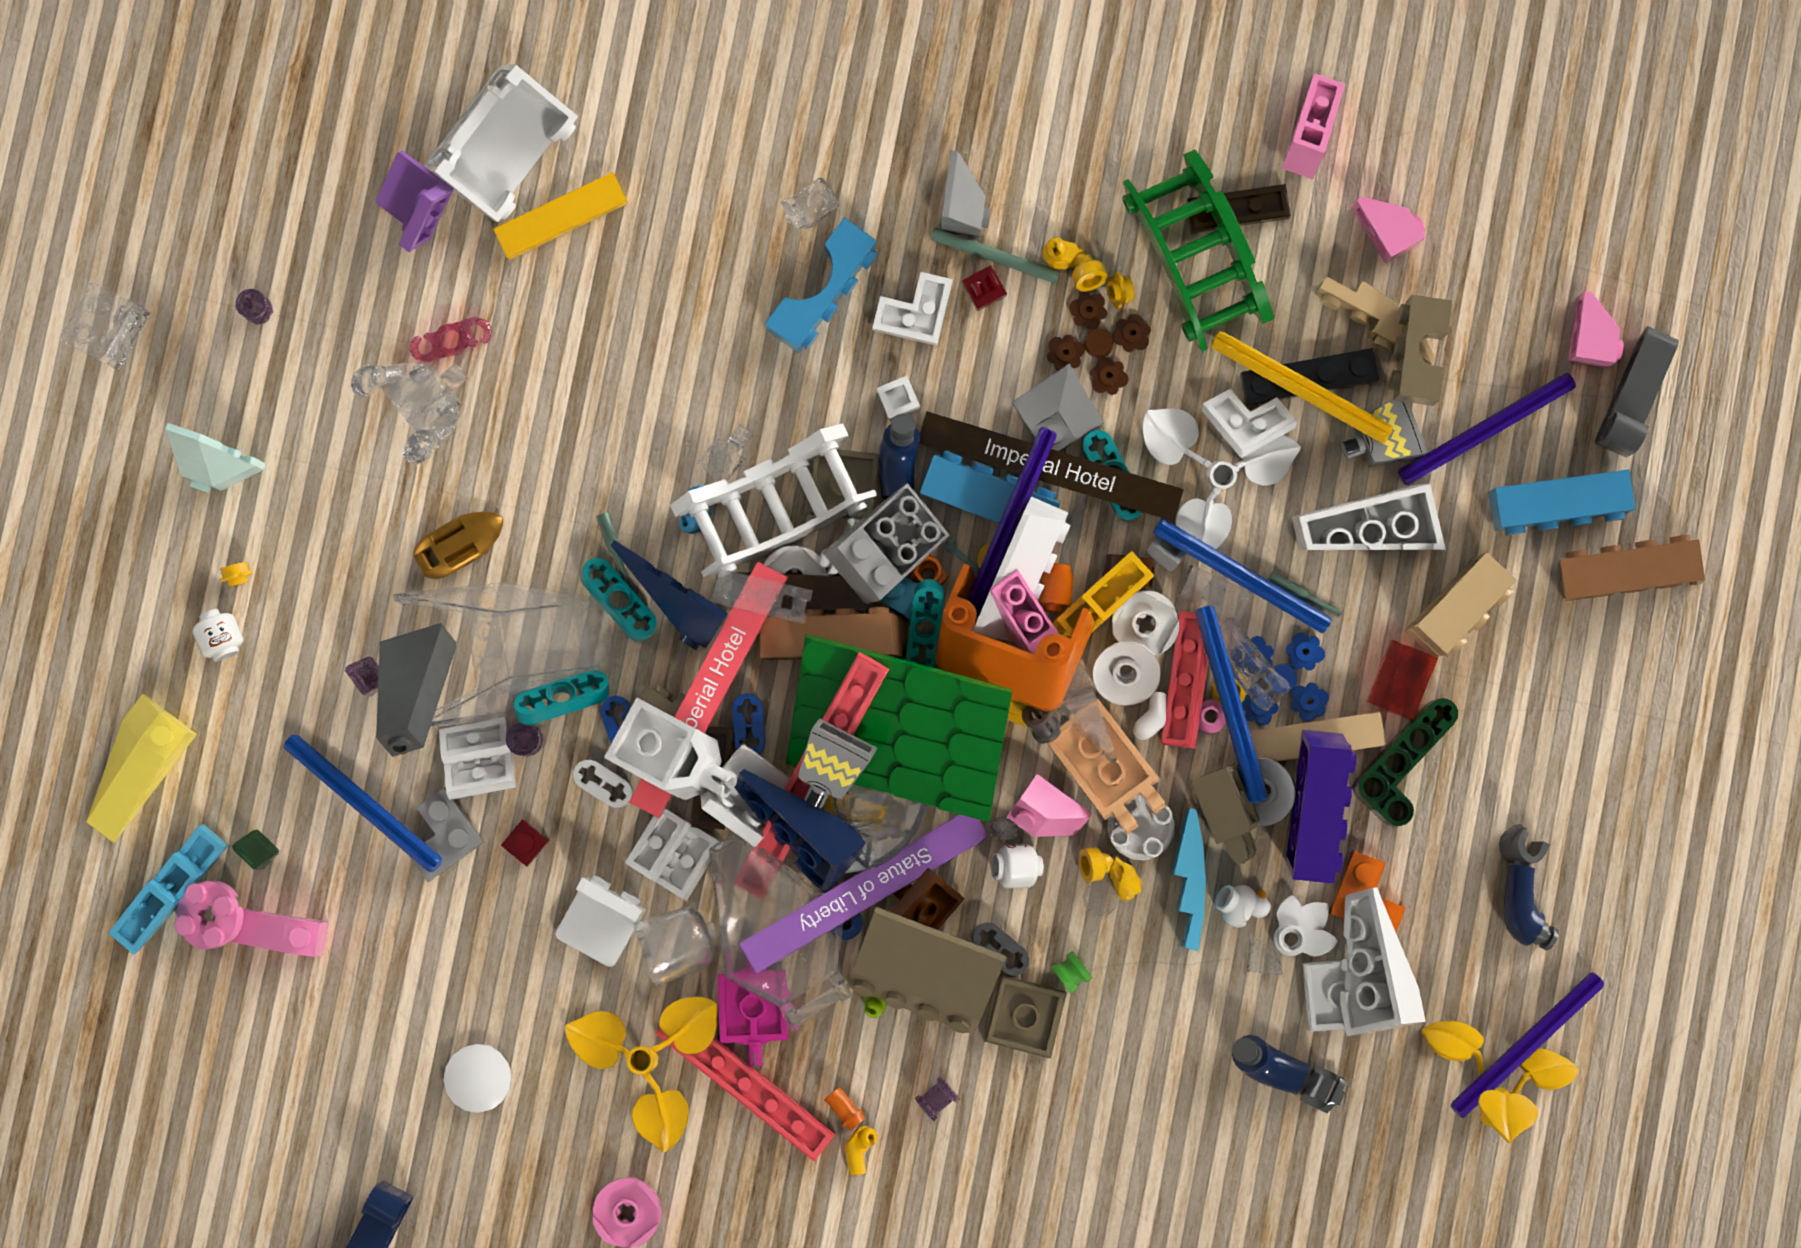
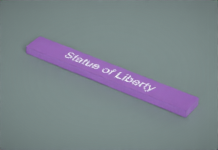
M958 815L739 943L738 946L756 975L916 881L928 867L933 871L984 841L989 836L978 819Z

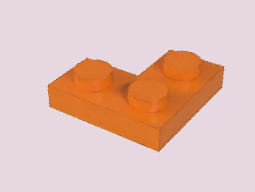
M1352 851L1328 914L1344 920L1346 895L1370 888H1377L1386 863L1357 851ZM1381 898L1394 930L1397 932L1406 907Z

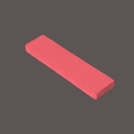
M1179 611V632L1174 646L1166 702V722L1162 730L1161 744L1196 749L1208 656L1195 612Z

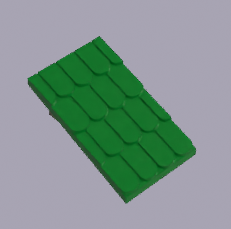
M805 633L786 764L796 768L806 750L813 726L819 718L823 719L855 658L861 652L889 668V671L853 735L878 748L853 784L890 793L899 798L935 806L939 810L989 822L1012 690Z

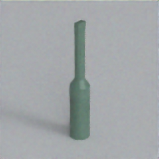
M609 512L600 514L596 517L603 532L608 551L614 555L620 575L630 587L624 563L611 547L614 540L620 543Z
M1273 571L1269 575L1268 581L1300 600H1307L1338 617L1342 614L1341 611L1308 594L1304 587Z

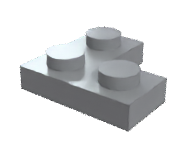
M442 788L416 807L435 833L425 844L443 859L441 865L434 872H428L411 858L427 882L432 881L484 843L454 799L449 800L446 788Z

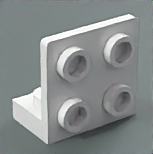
M742 744L722 767L737 774V778L739 773L745 769L782 789L785 788L790 779L789 776L746 744ZM721 780V784L733 790L726 798H721L709 789L705 793L700 794L702 809L749 844L756 847L764 838L762 823L764 821L756 816L733 785Z

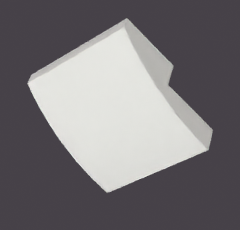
M505 717L439 729L440 753L444 763L446 794L449 800L516 788L511 744Z
M665 808L660 818L652 817L625 864L650 880L662 885L680 898L688 900L722 842L699 828L690 827V822Z

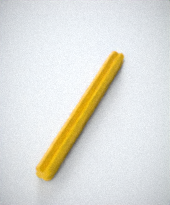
M1219 331L1214 337L1211 345L1214 350L1380 443H1385L1391 435L1392 425L1229 334Z

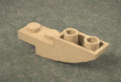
M1326 276L1315 295L1321 297V303L1334 310L1341 308L1349 312L1350 318L1361 325L1367 326L1368 323L1373 325L1367 338L1373 340V345L1379 350L1386 353L1394 352L1396 338L1402 335L1403 324H1398L1400 307L1364 281H1361L1355 291ZM1421 340L1419 345L1420 356L1426 363L1431 365L1436 357L1427 340Z

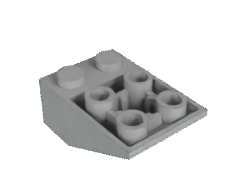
M906 483L849 528L823 554L864 604H869L881 600L950 535L910 485Z

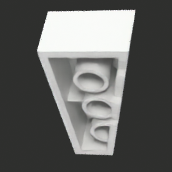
M1418 484L1292 516L1299 549L1446 550L1430 484Z

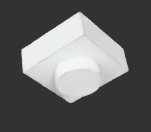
M907 376L876 388L889 421L899 414H907L920 408V404Z

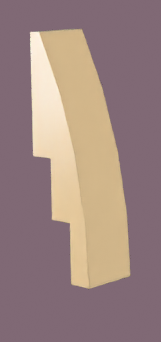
M1381 712L1250 731L1257 758H1267L1276 762L1299 758L1302 730L1342 733L1348 744L1351 745L1352 750L1386 745Z

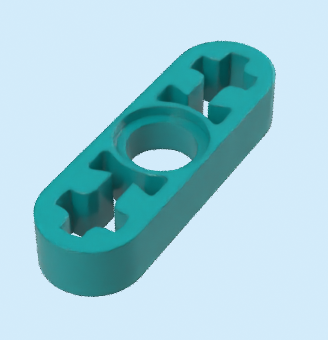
M1095 430L1087 434L1082 444V451L1086 460L1101 462L1102 458L1097 451L1091 452L1089 448L1092 445L1093 438H1096L1098 442L1104 440L1106 442L1103 448L1104 455L1108 458L1112 454L1115 459L1106 461L1103 465L1114 466L1122 471L1129 472L1108 433L1102 430ZM1109 502L1114 513L1121 520L1132 521L1137 519L1142 513L1141 511L1134 510L1135 513L1130 514L1128 510L1122 511L1120 509L1121 505Z
M602 558L588 560L580 573V580L583 586L630 639L637 642L648 640L657 626L655 615L606 560ZM591 568L595 572L598 570L603 571L602 581L599 578L592 580L589 577L592 572ZM612 581L614 584L610 585L605 593H602L603 582L608 586L609 582ZM613 592H621L627 597L628 603L625 607L617 608L610 603L609 595ZM632 606L636 608L632 614L639 622L642 620L647 621L646 631L642 628L636 630L633 627L636 621L631 614L628 615L627 619L623 617L630 611Z
M923 580L915 587L906 661L932 668L936 665V650L945 597L943 586L935 580ZM926 592H933L931 610H924ZM922 620H927L934 624L935 629L931 633L923 634L916 629V624ZM920 644H926L924 662H919L917 658Z
M589 670L521 692L514 699L515 717L522 724L534 725L599 704L606 700L609 695L608 677L601 671ZM594 684V686L598 689L593 690V688L589 685ZM561 692L571 696L565 702L553 700V696ZM543 699L547 700V706H545L544 701H542ZM530 705L532 708L535 709L529 711V709L525 706Z

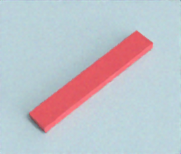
M660 1027L655 1032L663 1041L669 1037ZM714 1037L708 1048L697 1054L680 1052L675 1047L674 1041L669 1044V1046L811 1160L815 1161L835 1136V1132L754 1067L748 1066L749 1063L724 1043H720V1040Z

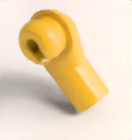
M862 1126L856 1129L845 1143L850 1176L866 1173L863 1155L878 1139L877 1132L873 1128Z

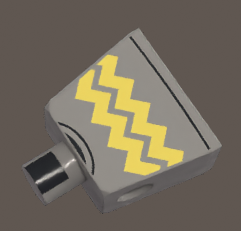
M1393 399L1368 412L1392 425V433L1385 443H1380L1355 428L1356 435L1340 441L1346 459L1364 454L1369 467L1417 459L1427 453L1409 402L1394 401Z
M819 718L811 730L798 775L800 780L810 784L804 798L805 801L814 807L822 808L829 795L842 799L868 765L878 748Z

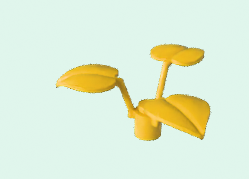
M687 997L667 1006L661 1014L659 1026L669 1037L654 1047L639 1046L630 1051L621 1045L626 1038L625 1025L616 1014L608 1011L592 1012L566 1024L564 1027L566 1037L573 1051L587 1065L597 1069L611 1068L617 1063L620 1051L627 1058L626 1063L629 1070L638 1075L643 1074L644 1080H647L655 1094H645L636 1101L632 1111V1120L639 1134L661 1152L669 1151L682 1137L688 1123L689 1107L680 1091L670 1089L661 1093L659 1085L653 1079L650 1072L658 1065L657 1053L673 1041L675 1047L685 1054L700 1053L712 1043L717 1028L718 1006L714 1000L705 997Z
M1439 1021L1422 1029L1420 1034L1425 1037L1428 1045L1438 1055L1451 1061H1465L1473 1055L1476 1059L1478 1077L1484 1072L1482 1054L1477 1050L1483 1046L1484 1038L1475 1028L1459 1021ZM1537 1049L1520 1065V1068L1526 1073L1520 1077L1511 1094L1507 1089L1498 1086L1494 1090L1484 1091L1480 1095L1478 1105L1481 1110V1121L1485 1125L1494 1128L1507 1143H1511L1520 1133L1530 1128L1538 1117L1536 1105L1527 1097L1519 1094L1525 1082L1532 1079L1536 1086L1548 1090L1565 1087L1574 1081L1578 1075L1579 1070L1578 1067H1575L1574 1063L1553 1051Z

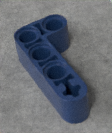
M385 1181L378 1183L369 1194L361 1213H363V1216L346 1248H388L414 1196Z

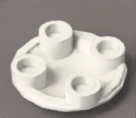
M1139 795L1125 805L1137 821L1139 827L1127 834L1115 816L1112 815L1108 818L1107 831L1111 843L1120 854L1133 860L1145 861L1158 857L1168 848L1174 837L1175 823L1172 811L1168 806L1154 814L1143 797Z
M474 1044L463 1047L452 1055L445 1067L443 1081L446 1093L455 1105L465 1111L480 1113L493 1109L504 1100L511 1089L512 1076L509 1063L495 1047Z

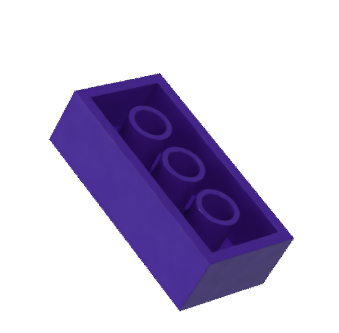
M1302 730L1295 781L1296 799L1291 812L1285 858L1293 880L1334 884L1335 874L1341 873L1343 854L1338 852L1340 840H1345L1347 835V820L1343 819L1344 807H1350L1352 788L1347 786L1349 773L1354 774L1356 768V753H1352V747L1348 744L1342 733Z

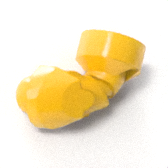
M1054 237L1047 241L1043 247V259L1052 268L1064 270L1075 267L1072 272V278L1079 291L1086 292L1097 289L1108 278L1103 263L1093 260L1089 254L1085 255L1086 250L1078 248L1075 243L1064 241L1060 237Z
M1097 847L1080 850L1078 857L1079 869L1086 882L1103 880L1105 874L1108 873L1113 880L1114 888L1117 891L1116 895L1120 900L1130 901L1136 894L1141 892L1142 882L1133 865L1123 862L1117 856L1112 858L1110 854L1102 853Z

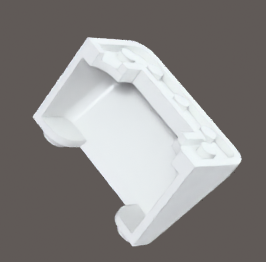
M504 64L498 68L430 156L424 167L454 188L453 192L493 221L499 222L500 219L505 220L508 218L516 206L513 203L515 198L513 192L551 142H556L559 139L562 141L568 139L576 127L573 123L578 116L517 65Z

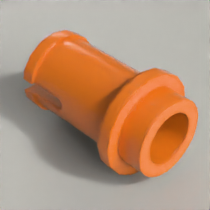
M840 1086L827 1096L824 1101L825 1103L827 1102L843 1122L841 1127L844 1128L846 1126L851 1131L866 1118L862 1114L864 1110L862 1108L859 1110Z

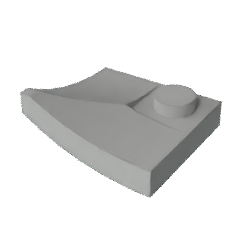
M1070 364L1012 401L1013 407L1034 440L1041 427H1046L1057 433L1051 448L1056 451H1062L1104 424L1103 419L1094 407Z

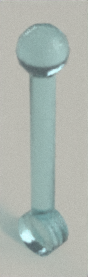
M952 539L947 540L944 544L945 551L954 553L961 561L970 565L972 570L978 574L980 568L957 548L956 541Z

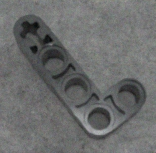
M1649 326L1644 329L1597 433L1596 445L1626 458L1639 450L1649 429V426L1644 423L1677 350L1678 339Z

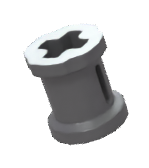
M1028 705L1025 706L1022 711V720L1028 727L1032 728L1033 738L1041 744L1053 742L1061 733V724L1056 717L1052 716V711L1045 712Z

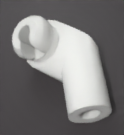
M1154 692L1149 697V710L1134 725L1133 732L1138 739L1146 740L1164 727L1166 722L1165 693Z

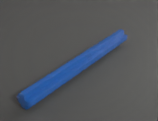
M1160 519L1155 526L1153 532L1156 536L1318 632L1324 633L1330 626L1332 619L1326 614L1165 519Z
M1212 605L1201 607L1195 611L1247 797L1250 803L1261 802L1268 798V794L1215 608Z
M292 734L285 741L283 747L288 753L425 870L434 872L443 861L441 856L299 735Z

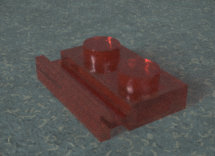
M1390 640L1366 703L1373 704L1383 710L1413 721L1438 658L1411 646L1401 644L1396 640Z

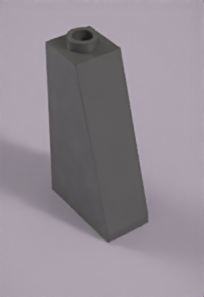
M442 623L380 641L376 738L392 757L424 748L456 650V641Z

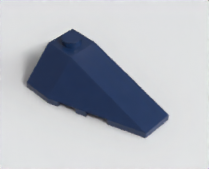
M614 540L611 544L613 550L676 630L683 634L679 640L694 650H697L699 646L706 649L727 618L728 613L692 589L685 588L676 579L656 569L651 563Z
M745 769L739 773L736 786H734L736 791L760 820L772 823L773 831L776 834L774 838L779 845H790L789 847L798 857L794 863L799 870L824 894L830 891L860 856L866 843L862 839L860 832L855 827L847 825L841 818L810 805L804 799Z

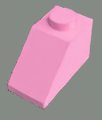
M1366 197L1359 198L1351 207L1385 264L1419 245L1426 237L1423 233L1425 232L1423 222L1416 214L1412 215L1409 208Z
M1584 291L1577 297L1568 362L1609 368L1616 363V360H1620L1624 343L1623 340H1619L1621 330L1590 291Z
M1037 774L1006 817L1033 837L1075 836L1092 813Z

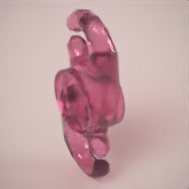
M478 317L444 324L436 332L425 333L423 336L426 341L431 343V352L422 354L418 349L422 339L419 336H415L410 344L411 355L416 360L425 363L459 355L465 348L478 345V340L470 335V330L473 326L478 325L483 329L484 332L480 339L483 344L488 343L491 338V326L485 319ZM448 331H455L460 335L459 344L452 349L445 348L442 345V337Z

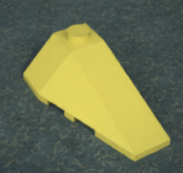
M142 694L121 721L86 822L110 841L115 842L197 734L145 694Z

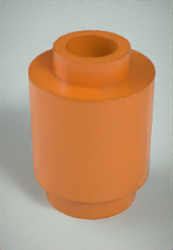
M1054 563L1050 574L1043 571L1040 584H1043L1044 588L1038 602L1044 605V611L1063 613L1064 607L1071 606L1074 574H1071L1072 566Z

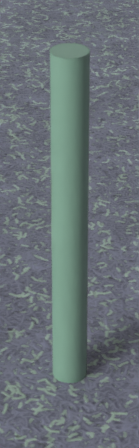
M938 228L934 229L931 237L932 241L1055 284L1060 274L1058 270Z

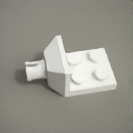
M637 697L604 757L683 800L705 793L707 789L715 792L721 798H726L733 790L721 784V780L733 786H736L737 774L720 767L722 761L716 739Z

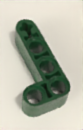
M1441 698L1425 704L1354 781L1353 790L1355 796L1386 825L1403 826L1413 818V804L1396 786L1455 724L1458 719V709L1454 702ZM1443 707L1445 709L1443 712L1445 720L1435 721L1431 726L1425 724L1431 722L1436 717L1437 712L1434 708ZM1414 729L1421 731L1424 735V743L1420 748H1416L1410 743L1409 737ZM1391 754H1396L1401 759V768L1396 773L1390 771L1386 764L1387 758ZM1368 778L1376 780L1379 786L1378 792L1374 797L1366 795L1363 789L1364 782ZM1394 801L1400 803L1403 807V815L1397 821L1393 820L1388 813V808Z

